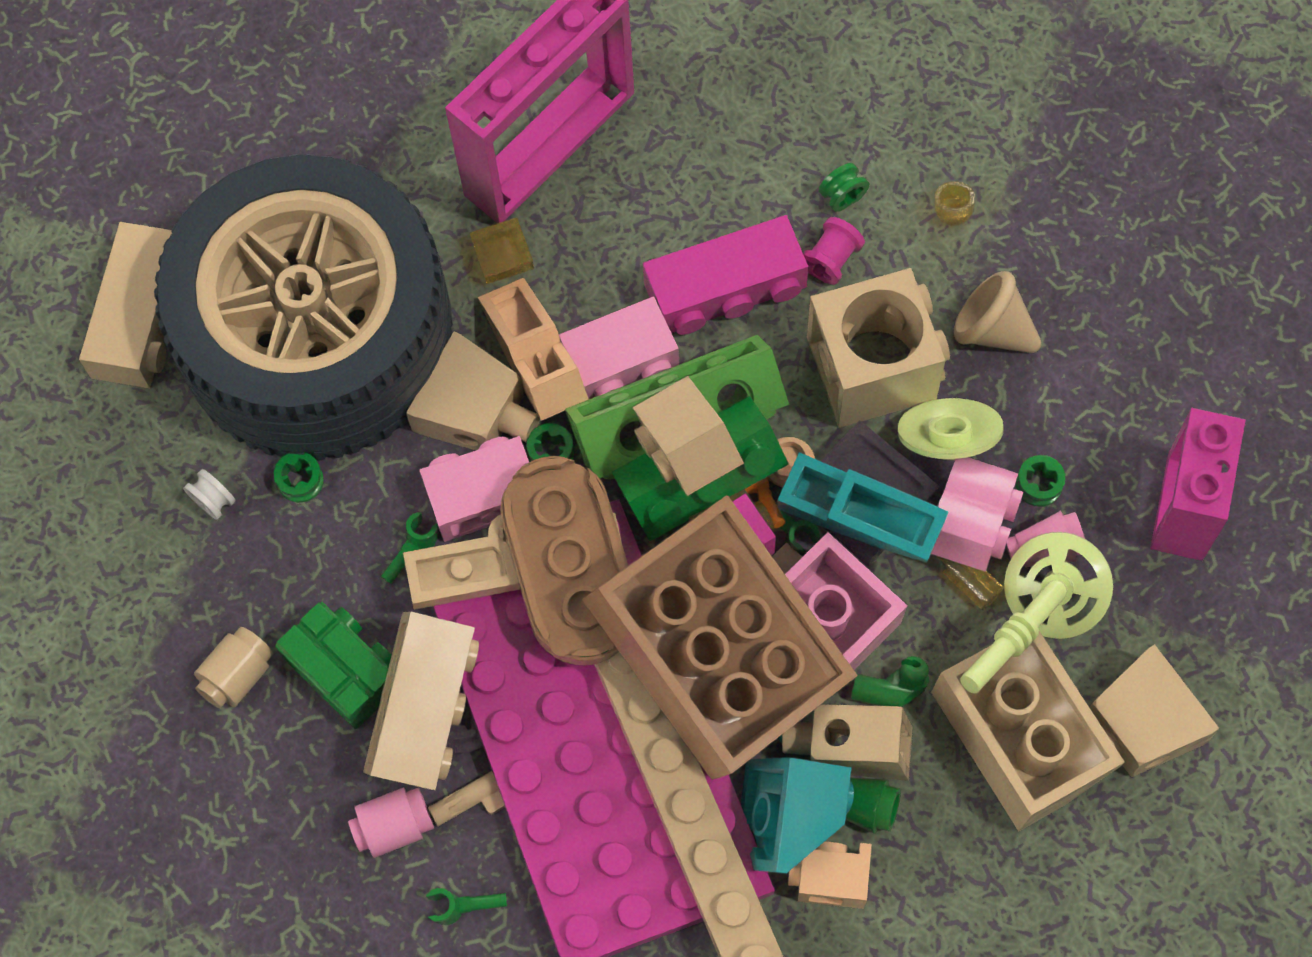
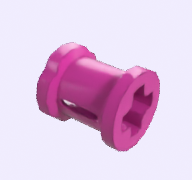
M830 217L823 224L824 234L812 250L804 251L803 255L808 264L809 274L824 283L835 285L842 278L841 268L853 252L861 251L865 240L862 234L850 223L837 217Z

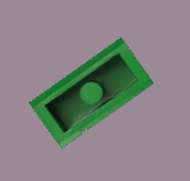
M318 602L301 618L298 625H294L277 641L275 647L281 657L356 730L380 705L392 654L379 642H376L370 648L359 638L357 634L363 630L362 627L343 607L340 606L333 612L325 603Z

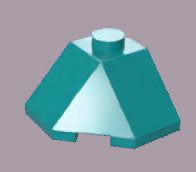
M795 758L750 759L746 762L741 807L747 820L746 824L754 832L758 848L753 847L750 852L755 871L787 874L845 825L846 814L851 809L854 799V788L850 781L851 767Z

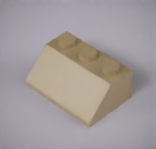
M1040 631L1038 637L1032 641L1030 646L1019 657H1011L978 693L967 691L962 686L960 678L989 647L941 672L931 691L1018 831L1065 806L1125 763Z

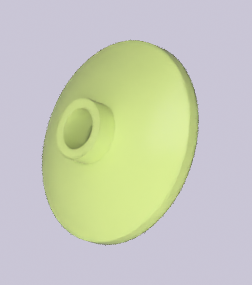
M945 398L921 403L904 413L898 423V436L905 447L917 454L943 460H955L981 454L994 447L1003 435V420L997 411L981 402L961 398Z

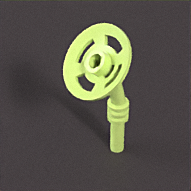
M1050 532L1030 539L1015 552L1008 564L1004 580L1006 600L1013 615L994 634L995 642L961 676L960 682L962 686L971 693H978L1011 657H1019L1030 646L1032 641L1038 637L1039 631L1042 636L1048 638H1071L1087 632L1103 618L1111 602L1113 578L1107 560L1096 546L1075 534ZM1048 548L1049 556L1037 561L1030 569L1027 577L1019 575L1022 566L1032 555ZM1069 549L1081 554L1089 561L1096 572V578L1084 581L1080 571L1074 565L1066 562ZM1049 565L1052 566V571L1045 575L1042 583L1034 580L1041 569ZM1073 593L1081 595L1074 606L1066 610L1063 609L1062 605L1071 599ZM1031 594L1033 601L1025 609L1019 596ZM1089 597L1097 599L1092 610L1084 618L1068 625L1066 618L1079 613L1086 605ZM1049 616L1047 624L1043 623Z

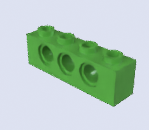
M755 335L566 408L568 419L586 467L595 473L599 479L602 477L604 479H614L612 471L645 454L646 452L636 434L631 438H620V432L626 424L639 421L633 407L689 376L716 413L750 396L766 420L771 418L777 409L789 405L772 348L758 335ZM736 384V391L730 399L722 402L717 401L718 393L724 386Z

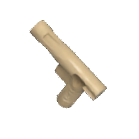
M491 771L429 806L427 809L438 827L482 802L487 813L490 815L500 811L505 806Z

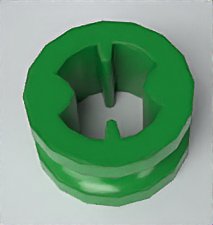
M847 163L838 167L819 186V193L824 198H831L829 206L835 212H840L859 201L869 189L870 183L866 178L857 177L859 169L854 163Z
M546 423L538 426L530 433L526 447L530 462L550 456L547 453L540 456L536 453V451L542 452L541 443L547 439L553 445L562 442L564 446H559L560 456L571 460L574 459L573 440L571 434L564 427L558 424Z
M305 452L304 455L288 453L277 462L274 469L275 483L283 497L289 501L297 503L308 502L315 498L322 490L324 483L323 472L316 459L309 453ZM302 467H307L306 472L310 481L308 483L299 481L295 487H290L292 483L287 476L290 471L299 473Z
M1036 455L1029 457L1022 463L1018 472L1016 489L1023 492L1022 499L1026 503L1037 507L1048 506L1059 498L1065 485L1066 474L1062 465L1050 456ZM1034 471H1042L1044 478H1053L1054 483H1049L1047 491H1039L1036 483H1028L1027 479L1032 480Z

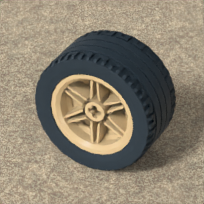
M296 154L287 157L265 159L245 168H240L207 188L182 213L180 219L171 230L170 238L166 240L163 246L164 250L159 256L158 261L160 270L155 275L157 287L154 289V297L158 303L155 306L156 315L159 319L158 325L164 335L165 343L189 389L213 422H217L219 428L225 433H231L233 438L239 443L246 442L247 446L254 450L260 448L263 449L265 454L270 456L276 454L281 456V458L288 453L304 455L306 452L317 459V461L325 460L326 457L330 456L339 458L343 457L344 454H355L364 447H372L377 445V442L382 439H388L396 429L406 426L407 421H409L406 412L435 369L441 353L452 335L451 327L453 326L451 305L440 258L432 234L429 232L425 218H421L419 209L415 205L410 204L409 198L404 192L398 191L397 185L391 181L383 180L382 175L378 172H372L366 166L355 165L351 161L334 158L333 156L322 157L312 154ZM355 310H362L365 312L364 319L357 325H354L350 321L349 314ZM272 334L267 348L258 344V340L262 335ZM328 350L327 353L321 354L319 356L309 357V354L321 353L323 351Z

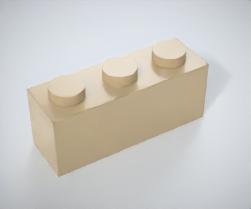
M119 222L79 357L81 364L91 379L150 388L154 372L160 373L166 360V345L163 343L164 335L158 325L159 319L155 310V306L158 303L154 297V289L157 287L155 275L160 270L158 264L159 256L163 253V246L166 240L172 234L171 230Z
M402 612L363 773L431 790L436 789L438 779H446L453 755V749L446 747L451 725L458 726L460 724L466 702V695L459 693L464 671L472 672L478 654L479 642L472 639L475 627L415 612Z

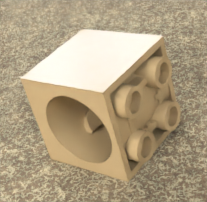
M911 268L810 296L807 340L838 428L910 408L924 402L937 400L940 382L945 380L944 365L945 361L950 359V352L943 331H934L929 315L933 313L928 289L925 284L917 285ZM879 331L889 333L902 340L910 349V353L907 358L896 363L876 364L857 356L847 344L859 334Z

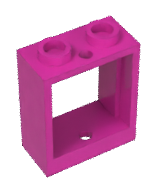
M1196 408L1190 409L1168 453L1150 549L1203 561L1228 520L1246 419ZM1223 463L1228 467V471L1225 473L1221 472Z

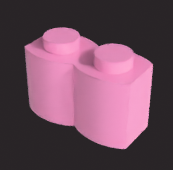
M969 457L955 459L938 507L949 511V514L931 554L985 572L991 556L1001 559L1011 531L1010 528L1001 526L1003 519L1014 522L1023 495L1022 491L1014 489L1018 473Z

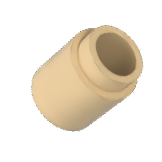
M240 627L234 635L228 633L194 672L195 677L200 682L195 689L204 699L217 708H221L225 703L236 707L269 668L267 661L273 655V651L256 634L244 627Z

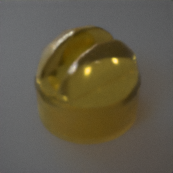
M950 181L939 186L934 197L936 215L942 223L950 226H959L968 222L975 209V193L968 184L959 181Z

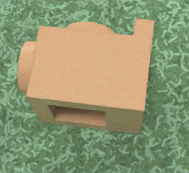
M823 842L789 871L788 885L799 886L797 902L864 909L868 893L872 844L860 843L857 854L847 853V845L836 842Z

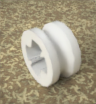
M201 469L197 473V483H188L183 489L198 506L212 518L218 520L222 516V506H231L236 500L216 478L206 470Z

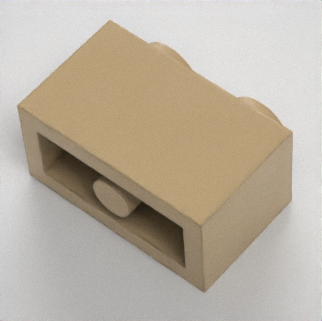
M689 376L633 407L642 424L634 432L649 458L653 459L666 483L675 478L687 496L744 464L724 422Z

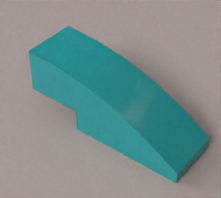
M800 452L777 500L778 509L847 537L926 563L949 514L947 510L851 469L844 472Z

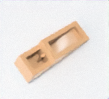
M524 278L478 297L479 303L510 366L521 377L523 390L541 421L565 411L568 407L589 400L577 365L561 343L555 324Z

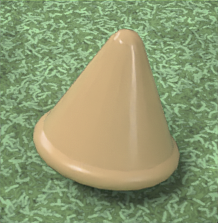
M1008 271L997 272L982 282L969 296L955 321L954 337L960 344H977L1025 353L1037 352L1041 347V339L1016 287L1015 277Z

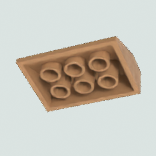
M728 495L582 599L711 780L732 774L858 676Z

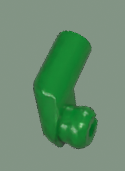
M911 656L903 659L901 667L886 679L856 673L858 676L855 677L851 700L877 706L904 707L925 691L929 683V666L923 659Z

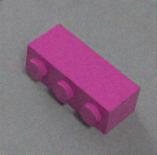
M787 215L644 262L643 277L649 298L654 296L671 333L677 331L678 334L685 335L701 329L708 320L723 315L726 318H737L750 312L756 304L771 299L774 302H784L796 297L803 288L807 287L808 264Z

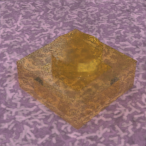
M517 217L469 233L486 284L534 269L533 259Z

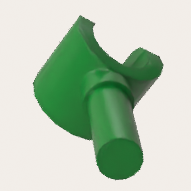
M780 510L786 521L780 527L786 533L785 543L787 542L791 548L800 555H803L805 550L796 542L794 533L797 531L806 532L811 540L817 543L820 538L817 526L806 520L796 522L791 516Z
M416 512L409 516L406 521V541L381 575V578L390 584L405 567L404 552L430 548L437 542V523L432 526L427 534L418 535L414 533L422 523L421 512Z
M436 888L426 895V898L434 901L443 898L449 899V909L445 914L428 916L429 919L441 925L455 923L462 913L507 907L506 893L458 897L444 888Z

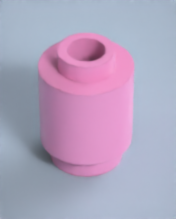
M403 787L355 806L357 818L348 821L359 852L369 849L373 858L422 840V833L434 829L431 816L419 787L408 792Z

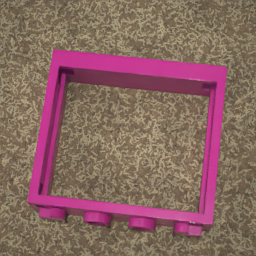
M556 0L445 107L464 196L499 225L528 199L634 94L628 0ZM586 52L588 67L495 156L493 142ZM611 84L621 91L613 100L605 95L610 90ZM485 116L491 122L483 129L477 123Z

